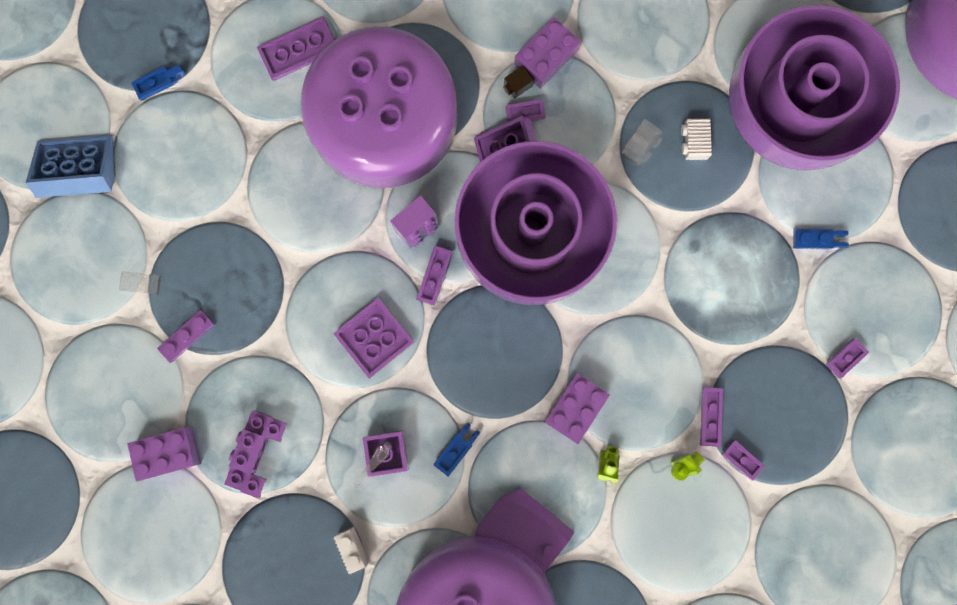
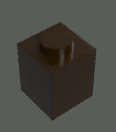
M523 65L504 78L503 88L514 99L533 87V79Z

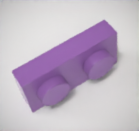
M542 99L505 106L508 122L521 116L532 121L546 118Z
M853 338L826 365L838 378H843L869 351L856 338Z
M732 440L721 453L724 458L751 481L765 467L736 440Z

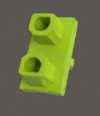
M607 446L606 451H600L597 479L611 480L617 484L620 459L618 448Z
M699 452L673 459L670 462L673 466L671 474L675 480L683 481L689 476L699 474L702 471L699 466L705 460Z

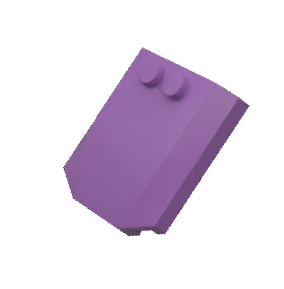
M522 488L501 496L476 527L475 536L499 539L519 548L536 562L543 573L546 572L574 534L572 529Z

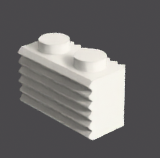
M687 119L682 124L681 135L685 138V143H682V154H685V160H708L711 157L710 119Z
M353 526L338 533L333 540H336L335 544H338V551H340V555L344 559L343 562L345 563L344 566L347 567L346 570H349L348 574L367 567L369 561L355 527Z

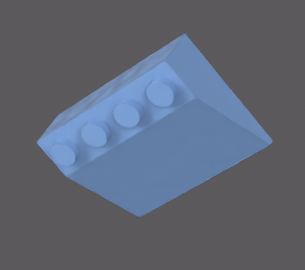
M101 135L37 141L26 179V184L35 198L111 192L114 181L113 136Z

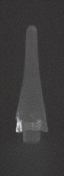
M389 442L377 447L365 470L354 483L355 487H358L391 454L389 451L393 446Z

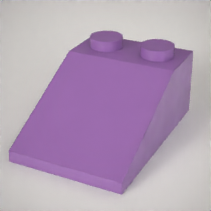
M521 116L474 137L481 163L485 158L504 147L522 142L537 141L532 120Z

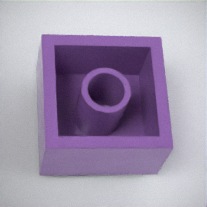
M404 431L362 437L368 477L409 470Z

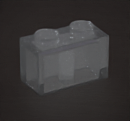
M644 119L622 150L621 155L637 166H640L642 162L646 163L652 155L650 153L652 147L657 148L663 140L660 136L664 131Z

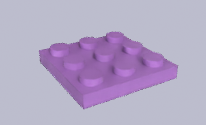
M379 298L333 333L369 379L415 343Z

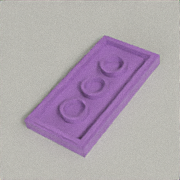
M323 16L259 45L257 49L272 81H275L312 64L317 55L335 38Z

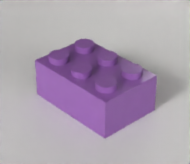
M553 17L515 55L514 64L518 68L523 65L533 79V82L541 89L579 51L581 41Z
M421 195L390 220L395 232L409 248L419 246L423 242L422 238L427 234L429 236L432 235L439 225L436 213Z
M575 373L544 422L579 444L610 394L578 373Z
M184 427L127 443L136 482L201 464L192 427Z

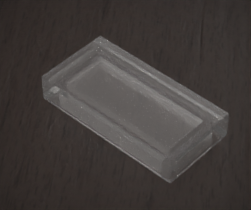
M121 271L119 290L159 295L161 276Z

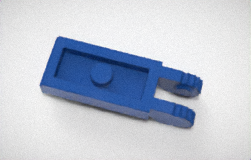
M794 229V249L849 247L848 242L834 243V237H845L849 233L847 230Z
M467 423L462 431L453 438L433 464L448 477L481 433L478 430L475 431L468 442L462 438L470 429V423Z

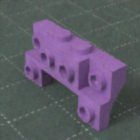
M252 410L245 429L237 435L236 449L232 450L229 456V461H231L229 464L230 470L224 485L259 499L267 479L254 473L257 471L268 439L281 442L288 423L262 412Z

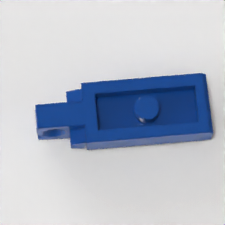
M180 65L173 68L171 66H163L133 81L132 85L139 100L143 101L175 85L178 82L177 79L184 77L186 73Z

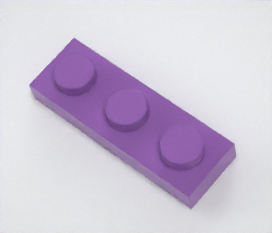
M434 245L416 300L435 306L453 251Z
M200 310L157 349L169 363H172L215 324L203 310Z
M702 387L700 446L721 447L723 388Z

